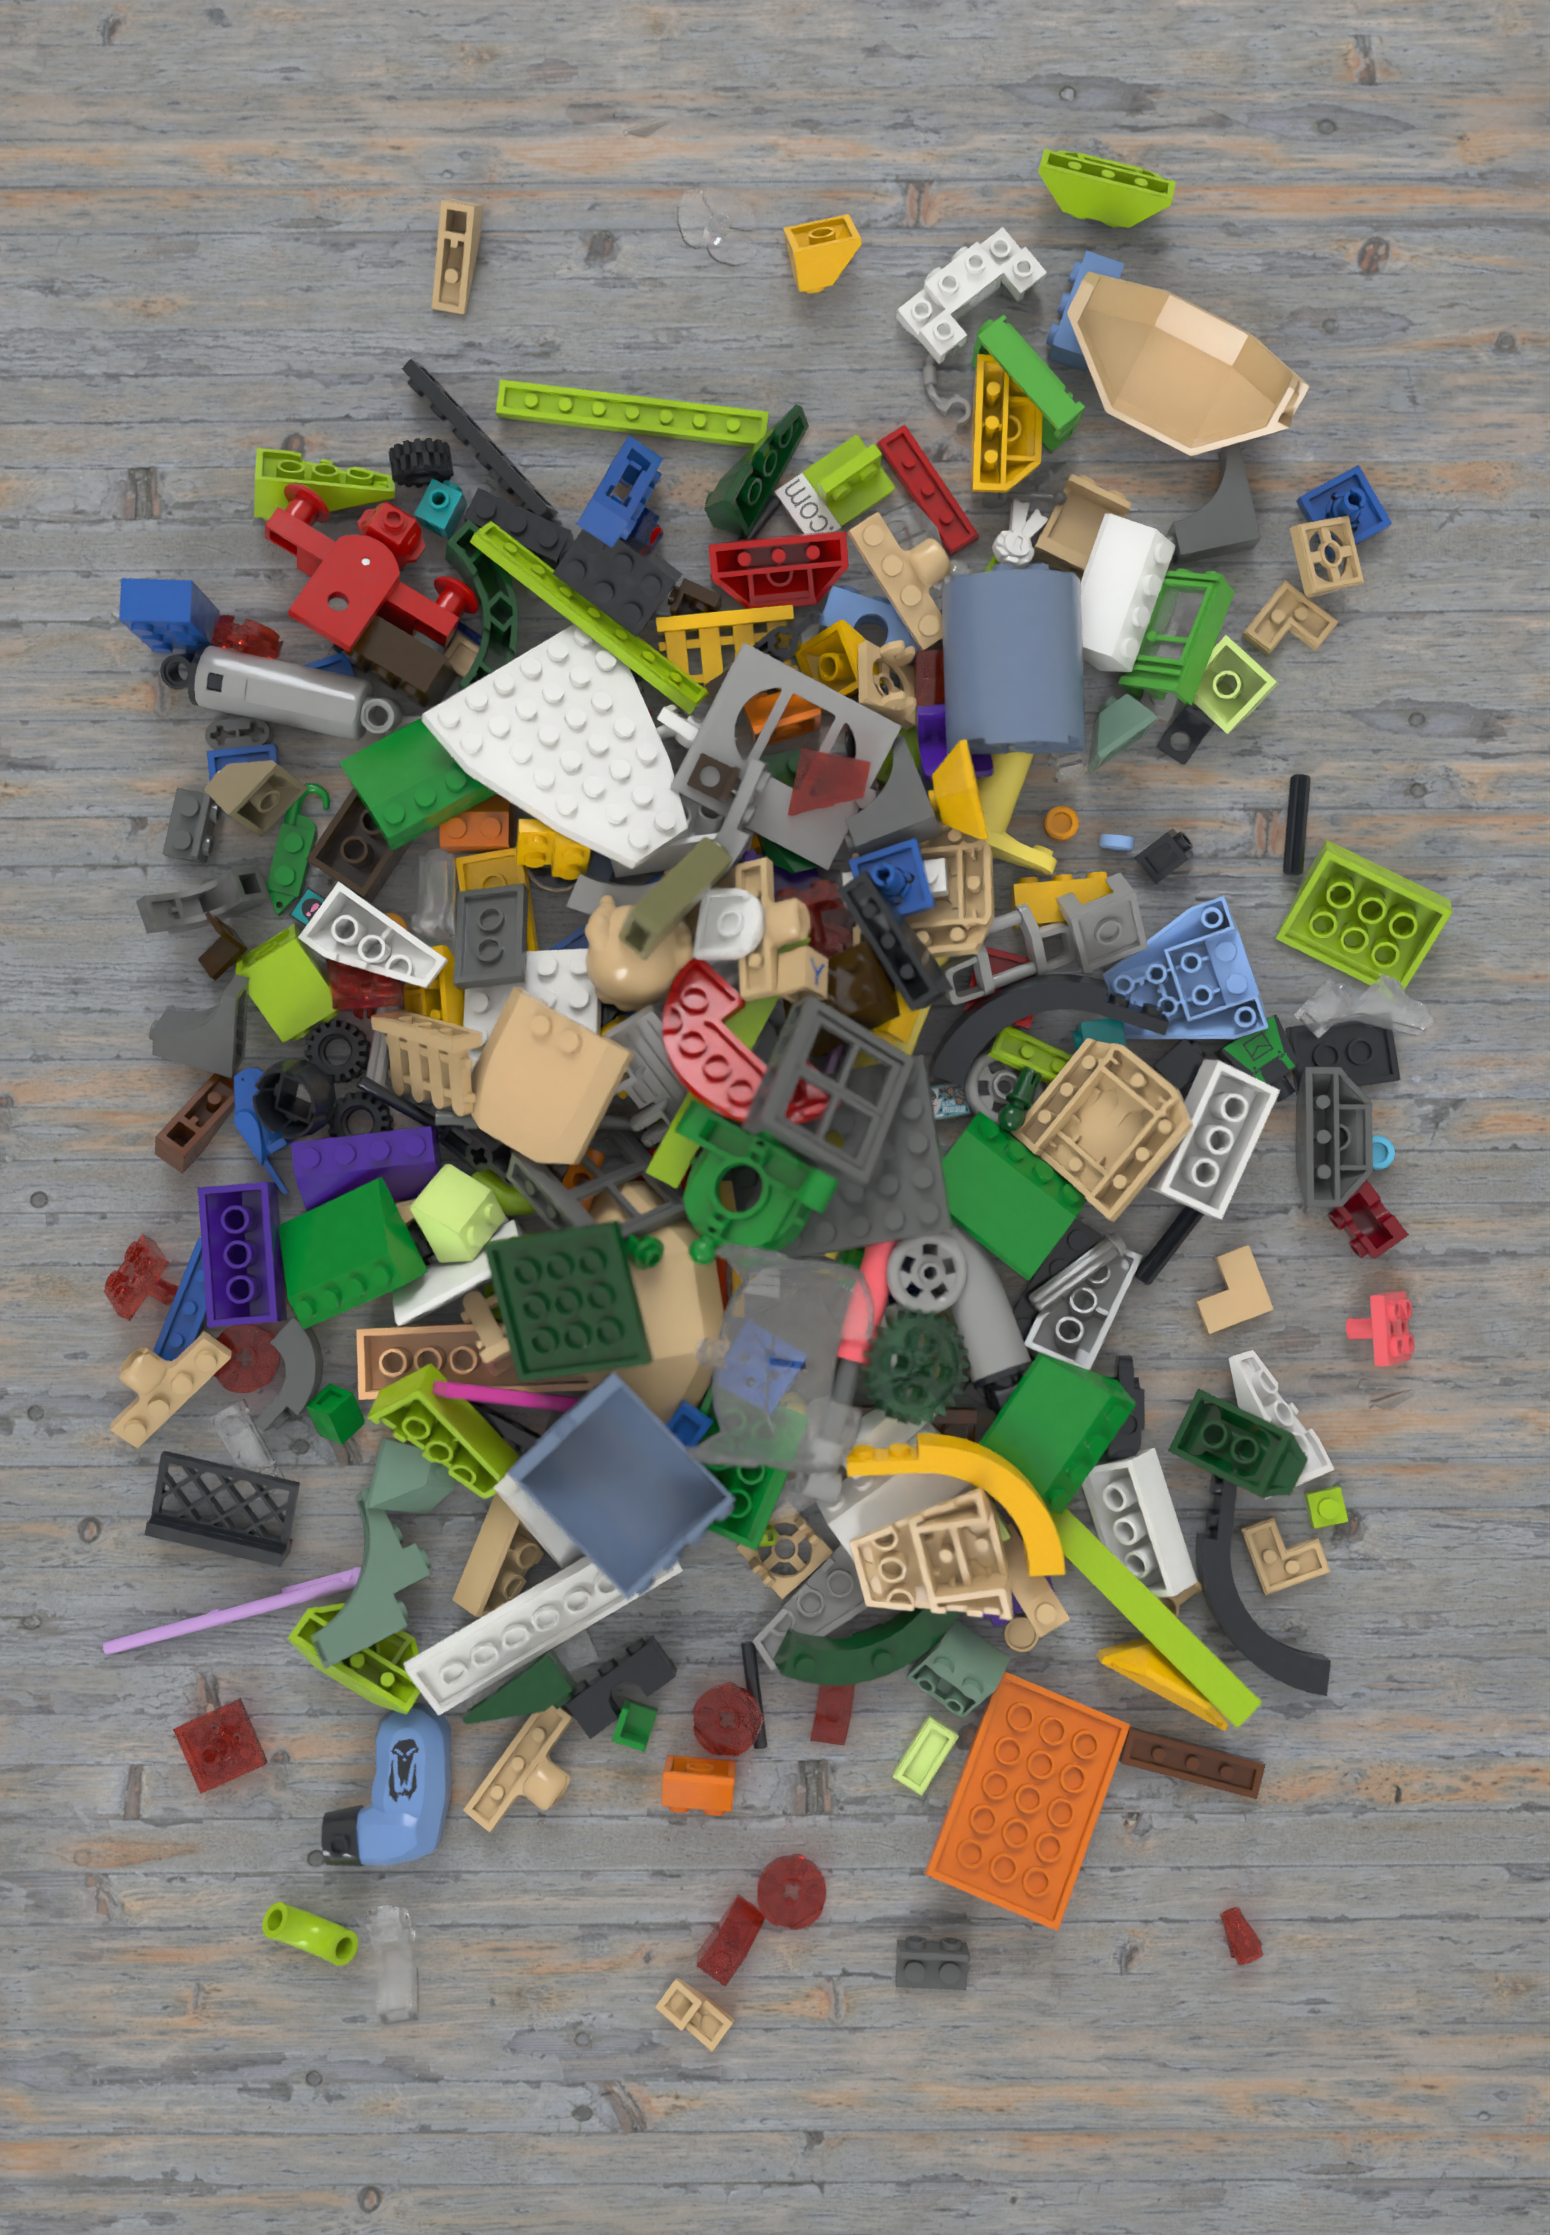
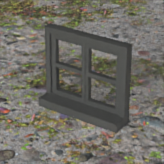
M809 995L792 1005L742 1128L753 1134L765 1130L857 1185L867 1184L915 1059ZM820 1026L851 1044L836 1082L805 1064ZM858 1050L888 1067L875 1105L844 1087ZM799 1078L830 1096L815 1135L783 1117ZM838 1101L869 1119L854 1158L823 1140Z
M611 1113V1114H608V1115H606V1116H615V1115H614L613 1113ZM596 1130L590 1144L607 1137L631 1164L604 1175L594 1162L584 1154L580 1163L594 1177V1180L570 1190L563 1186L544 1163H536L518 1151L512 1153L506 1177L552 1230L597 1224L579 1202L603 1191H606L630 1217L629 1220L620 1223L625 1244L630 1235H634L638 1239L645 1234L647 1235L688 1216L683 1200L684 1190L680 1186L676 1189L645 1172L652 1159V1155L628 1130ZM642 1175L665 1200L666 1204L640 1214L615 1186Z

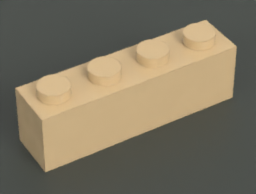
M498 1493L494 1495L452 1599L469 1613L480 1618L517 1597L527 1582L524 1578L530 1567L538 1564L544 1555V1552L540 1551L542 1545Z

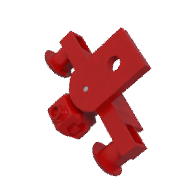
M289 484L284 488V495L289 504L285 510L277 507L265 524V538L297 557V569L311 577L288 609V616L349 653L375 615H378L413 637L417 630L445 648L457 631L459 620L463 614H474L479 609V602L474 592L466 584L453 577L441 576L434 580V588L439 594L435 602L399 581V569L405 567L407 563H416L425 551L426 546L417 520L389 502L379 504L375 509L365 510L357 522L360 535L339 537L335 542L312 528L315 522L326 523L329 520L330 513L324 500L315 491L304 485ZM333 598H341L347 602L348 607L342 611H335L329 607L328 602Z

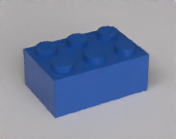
M121 578L119 620L153 652L171 654L173 649H179L195 654L197 649L203 644L218 647L220 611L192 580Z

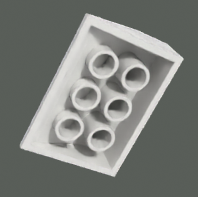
M506 1216L489 1241L526 1235L518 1219L509 1221ZM484 1247L476 1258L469 1262L440 1263L436 1255L428 1258L427 1260L430 1265L426 1266L428 1273L392 1291L394 1317L397 1325L400 1326L417 1321L491 1281L492 1277Z

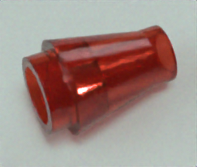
M1233 1907L1222 1912L1220 1917L1223 1921L1230 1957L1235 1958L1238 1965H1245L1262 1957L1264 1954L1261 1949L1263 1943L1241 1913L1240 1908Z

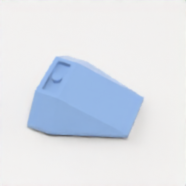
M1225 896L1189 908L1147 940V949L1125 957L1103 974L1109 988V995L1111 992L1122 994L1131 999L1130 1003L1141 1007L1144 1003L1156 1005L1163 1009V1014L1167 1016L1170 1022L1165 1035L1123 1022L1125 1039H1236L1269 1028L1261 994L1239 929Z

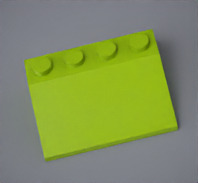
M1326 839L1311 864L1275 939L1399 999L1453 910L1450 899Z

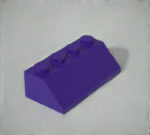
M437 1126L291 1143L295 1180L306 1211L317 1208L380 1177L383 1178L394 1201L417 1198L442 1168Z
M258 1182L199 1187L198 1202L207 1328L287 1320L283 1259L278 1225H280L276 1183Z

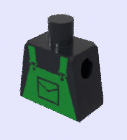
M1275 1014L1267 1018L1269 1028L1236 1038L1214 1053L1222 1063L1279 1089L1276 1101L1280 1102L1295 1092L1285 1074L1296 1068L1298 1061L1281 1022Z

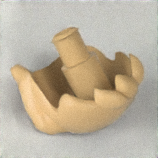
M604 895L600 899L599 906L590 916L585 928V935L589 941L585 958L587 973L595 986V994L599 1000L605 1004H614L625 1012H639L648 1005L654 1006V1004L667 998L671 985L678 973L694 958L692 956L695 943L693 934L683 919L653 953L644 960L618 938L625 919L634 906L616 907L614 898L610 895Z

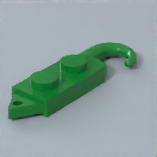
M316 783L305 784L308 789L286 811L284 823L281 824L266 884V889L270 892L275 912L279 916L297 898L300 899L303 894L310 866L306 859L315 847L318 835L314 822L300 814L304 798L309 794H317L323 801V809L328 810L330 808L328 792L324 787ZM279 903L283 904L282 908H278Z

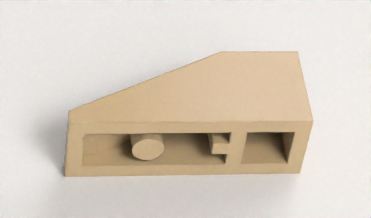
M454 199L441 200L431 309L466 314L480 243L483 205Z
M1009 1522L1006 1525L1012 1533V1537L1004 1541L1003 1546L1009 1566L1011 1591L1038 1636L1042 1637L1070 1620L1046 1578L1044 1576H1029L1025 1565L1023 1541L1012 1523Z

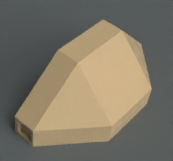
M1088 271L1067 311L1106 413L1189 456L1290 428L1293 416L1311 387L1252 334L1166 290Z
M630 1181L615 1186L640 1214L666 1204L665 1200L647 1181ZM606 1191L597 1194L589 1213L596 1223L616 1220L622 1223L630 1219ZM685 1218L647 1234L651 1238L660 1239L665 1247L663 1258L657 1266L646 1270H639L632 1263L633 1255L627 1252L653 1361L649 1365L582 1373L594 1387L614 1371L665 1426L684 1400L695 1408L698 1407L711 1382V1377L729 1348L716 1260L714 1259L712 1263L703 1266L697 1265L691 1260L688 1251L690 1244L695 1239L701 1237V1235L696 1232Z

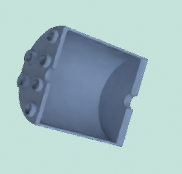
M1037 563L1028 565L1027 569H1013L1011 564H997L992 566V571L972 575H952L951 581L941 588L947 755H949L959 741L967 739L970 755L1007 754L1012 752H1024L1026 754L1084 753L1086 751L1081 586L1076 574L1048 570L1047 564Z
M614 1371L608 1374L599 1384H596L566 1411L507 1472L628 1600L636 1593L639 1596L645 1594L656 1582L653 1577L662 1568L667 1572L682 1558L680 1553L684 1549L683 1546L687 1543H690L693 1547L697 1545L707 1535L709 1531L706 1528L715 1518L720 1522L735 1508L732 1504L735 1498Z

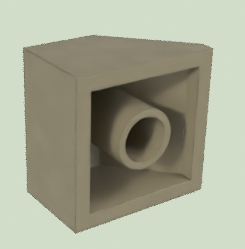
M273 760L226 764L222 770L213 775L209 784L204 788L205 792L230 817L260 837L308 789L303 782Z

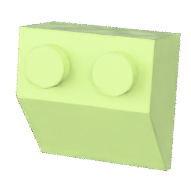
M1225 635L1213 648L1193 702L1222 730L1229 734L1280 683L1229 636Z
M444 1164L409 1207L440 1263L473 1261L484 1247L483 1244L489 1241L506 1218L490 1188L451 1164Z

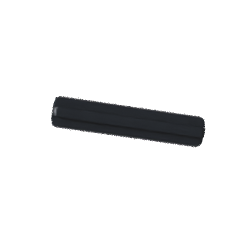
M1295 774L1290 779L1283 873L1292 876L1302 874L1304 867L1311 781L1310 776L1304 774Z
M1185 1206L1138 1267L1135 1277L1143 1284L1150 1285L1204 1214Z

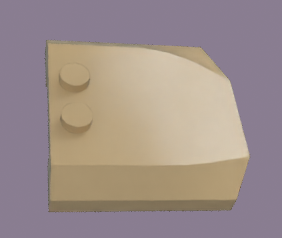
M942 820L937 823L941 835L921 842L919 846L924 861L945 858L948 866L949 896L935 897L936 908L904 919L934 958L978 954L994 921L992 851L985 839L981 840L944 825ZM858 853L852 854V859L859 857ZM857 923L856 927L853 928V946L864 940L868 941Z
M514 987L470 1075L472 1093L476 1095V1102L473 1103V1111L470 1114L481 1130L536 1163L580 1164L635 1053L610 1038L600 1036L548 1006V1003L527 991Z
M1087 1038L1025 1114L1024 1125L1011 1133L1085 1195V1199L1104 1216L1115 1222L1194 1125L1180 1091L1129 1048L1120 1044L1104 1043Z

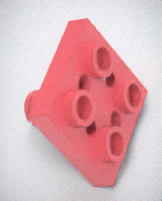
M1391 1291L1370 1295L1371 1318H1348L1346 1322L1348 1339H1373L1375 1366H1391L1411 1360L1415 1344L1413 1335L1409 1333L1408 1319H1411L1412 1305L1411 1301L1406 1298V1291Z

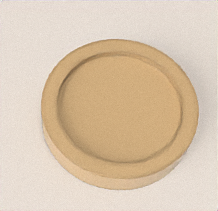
M1014 1617L1013 1620L1007 1622L1004 1628V1639L1007 1645L1014 1651L1027 1652L1033 1649L1038 1642L1039 1636L1028 1617Z

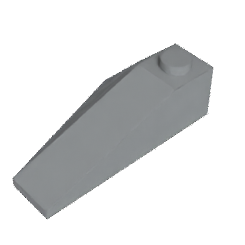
M1128 1249L1124 1250V1255L1121 1258H1113L1044 1311H1041L1037 1315L1024 1342L1027 1351L1034 1358L1041 1352L1092 1371L1143 1256Z

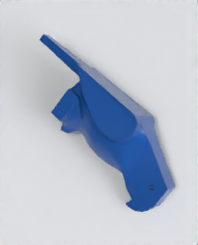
M259 1067L246 1068L234 1075V1125L261 1166H264L283 1195L289 1193V1190L269 1156L293 1143L294 1139L282 1138V1132L271 1133L258 1119L254 1110L253 1095L259 1090L255 1087V1084L264 1074V1071Z

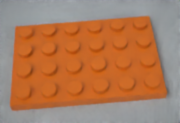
M1005 1671L997 1689L989 1695L924 1874L1058 1931L1130 1724Z

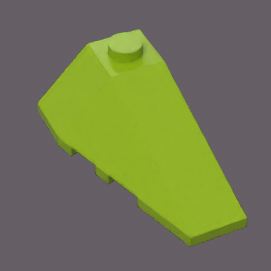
M266 448L256 449L254 517H261L268 521L277 507L285 510L289 501L284 495V488L289 484H301L315 491L324 500L329 512L395 498V483L392 480V475L359 467H351L345 471L338 469L333 465V461L321 459L319 464L302 460V453Z

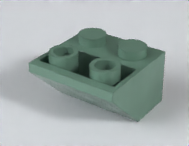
M956 1619L947 1633L931 1649L919 1657L906 1678L915 1683L920 1690L942 1703L950 1712L963 1719L997 1689L1010 1658Z

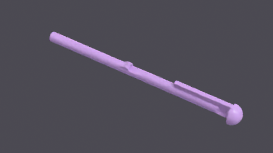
M353 1567V1569L281 1588L282 1594L225 1610L218 1608L211 1610L205 1615L103 1642V1650L105 1655H110L354 1589L361 1567Z

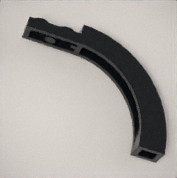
M1074 974L1034 976L995 990V993L982 997L970 1006L952 1024L935 1049L928 1066L929 1075L963 1085L974 1059L996 1034L1018 1020L1045 1011H1087L1162 1035L1166 1034L1170 1022L1167 1016L1163 1014V1009L1156 1005L1144 1003L1141 1007L1130 1003L1131 999L1127 996L1111 992L1110 996H1107L1109 988L1105 980Z
M1212 1474L1210 1493L1214 1495L1213 1509H1208L1206 1517V1528L1210 1530V1534L1196 1533L1195 1553L1199 1582L1203 1589L1202 1592L1214 1620L1231 1643L1259 1669L1290 1687L1308 1693L1327 1696L1331 1661L1323 1654L1302 1651L1277 1641L1266 1634L1245 1609L1234 1583L1230 1558L1237 1485Z

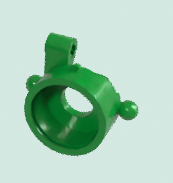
M691 1100L674 1130L706 1148L697 1160L692 1158L690 1161L693 1167L683 1197L687 1215L693 1224L692 1227L701 1235V1237L695 1239L690 1244L688 1250L691 1260L700 1266L713 1262L717 1255V1245L746 1256H763L781 1250L802 1232L812 1209L823 1214L840 1183L815 1167L807 1166L792 1149L776 1140L777 1137L764 1130L753 1134L746 1129H741L694 1100ZM736 1166H751L758 1171L762 1179L763 1191L760 1200L753 1208L745 1212L734 1213L728 1211L719 1198V1185L722 1177L728 1170Z

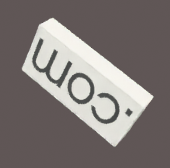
M803 473L774 492V496L781 502V506L801 534L841 531V526Z

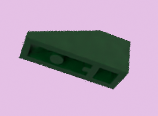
M551 1649L467 1710L462 1720L467 1725L544 1712L552 1705L555 1709H558L573 1697L571 1691H573L576 1681L553 1649Z

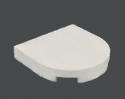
M711 888L701 899L692 956L697 960H735L751 953L759 945L766 931V911L763 904L755 896L743 889Z

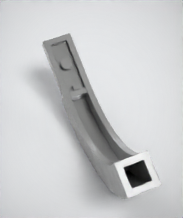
M752 758L724 824L714 840L727 850L728 856L733 860L726 873L713 887L721 882L735 867L754 836L742 830L743 824L749 826L757 809V806L753 805L757 792L763 793L771 777V773L767 772L770 764L759 759ZM583 873L579 875L566 906L592 915L604 895L612 896L616 907L625 905L635 906L658 882L647 885H626L606 881L591 874Z

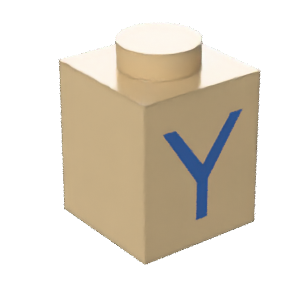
M798 946L793 951L778 955L777 994L793 1004L809 995L818 1000L827 999V958L808 946Z

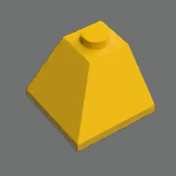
M849 214L783 228L792 272L799 292L817 293L822 291L824 287L833 285L862 244L861 237Z
M839 620L803 643L795 656L801 672L848 698L859 693L858 645L866 641V639L845 620ZM876 662L873 663L872 668L874 675L879 674V664ZM879 679L880 687H882L885 683Z
M967 739L957 743L933 773L934 790L928 791L933 812L939 810L944 825L983 840L988 838L980 791Z

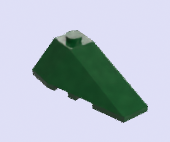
M795 404L719 480L714 491L709 493L704 510L713 527L748 539L809 427L802 406Z

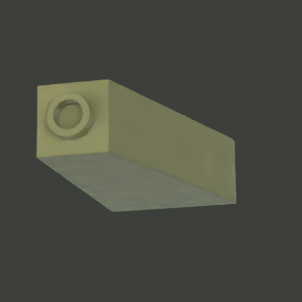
M705 836L629 911L618 938L646 960L726 873L733 860L728 856L727 850L718 842H712Z

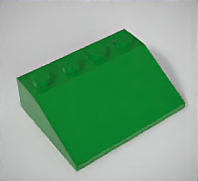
M422 718L339 762L391 851L497 794L468 775L425 726Z
M981 1111L977 1113L959 1134L942 1158L951 1220L1027 1281L1034 1275L1087 1201L1085 1195Z
M382 1177L278 1225L287 1298L303 1330L400 1288L428 1273Z
M1039 1352L979 1445L992 1450L1014 1465L1040 1494L1048 1511L1062 1515L1137 1403L1117 1380Z
M712 1380L700 1411L713 1420V1423L691 1453L735 1498V1501L732 1502L735 1508L722 1521L719 1522L715 1518L706 1529L757 1551L811 1417L780 1404L771 1418Z

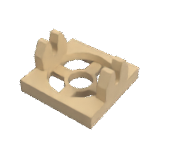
M1349 515L1298 524L1289 528L1307 599L1364 583ZM1319 534L1321 544L1316 552H1310L1309 540L1313 535ZM1331 535L1334 536L1338 543L1332 540ZM1327 545L1332 547L1335 552V562L1333 564L1328 562L1325 557L1324 550ZM1343 558L1344 565L1342 569V574L1340 575L1338 566L1342 562ZM1314 563H1320L1327 569L1329 581H1325L1317 576Z
M866 640L858 645L859 704L901 725L905 730H909L916 726L914 667L908 664L915 656V647L905 648L903 640L892 641L882 647H878ZM874 662L879 664L878 675L872 673ZM890 671L899 677L900 689L895 687L891 680ZM879 679L886 684L888 695L882 691Z
M788 1499L772 1513L768 1525L774 1526L782 1523L796 1525L798 1530L792 1535H780L777 1532V1542L781 1539H789L795 1545V1551L791 1557H779L775 1552V1545L771 1546L772 1553L764 1561H761L759 1547L755 1551L741 1544L736 1545L738 1551L749 1562L752 1571L755 1574L758 1573L761 1576L762 1582L769 1588L772 1587L782 1600L834 1553L832 1548ZM806 1537L811 1546V1553L807 1563L798 1556V1544ZM778 1562H790L798 1572L783 1576L769 1570Z

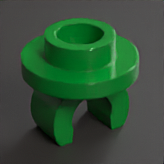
M645 1234L639 1241L634 1235H630L625 1244L626 1251L633 1255V1265L639 1270L653 1268L663 1258L665 1247L658 1238H651Z

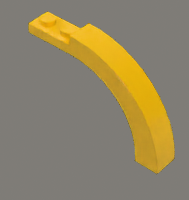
M916 1433V1447H910V1445L905 1443L891 1444L889 1448L858 1445L853 1447L852 1450H845L847 1476L936 1473L960 1478L980 1488L982 1487L983 1490L996 1498L1007 1509L1019 1527L1024 1544L1025 1565L1029 1576L1065 1575L1064 1556L1060 1539L1040 1494L1014 1465L992 1450L969 1440L935 1433Z

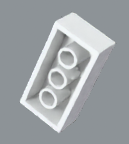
M1203 1060L1184 1102L1194 1126L1150 1178L1146 1187L1203 1214L1222 1219L1280 1090L1220 1061Z

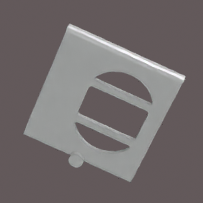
M743 643L670 788L679 792V795H684L727 817L734 801L733 798L728 796L726 802L723 803L687 785L701 753L732 768L734 766L740 768L738 777L743 779L752 758H760L790 697L795 694L833 714L835 719L798 790H795L770 777L763 793L758 791L754 799L753 805L757 806L751 823L749 826L745 824L743 826L828 870L844 840V834H847L849 830L845 819L857 814L860 808H866L876 799V795L870 787L902 726L761 652L753 646ZM780 688L781 694L748 759L742 760L738 753L734 736L735 723L739 712L746 702L756 694L768 689ZM848 724L854 736L856 746L855 761L850 774L840 786L831 792L810 796L809 792L843 725ZM706 766L700 771L699 778L703 785L713 787L718 784L720 773L717 768Z

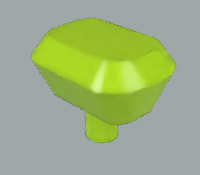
M767 1525L759 1547L776 1544L777 1530L773 1525Z

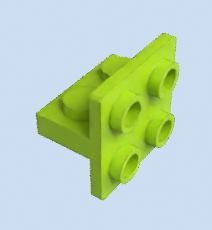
M854 435L803 471V475L841 528L895 490V485L881 468L882 453L875 443L867 448L858 435Z

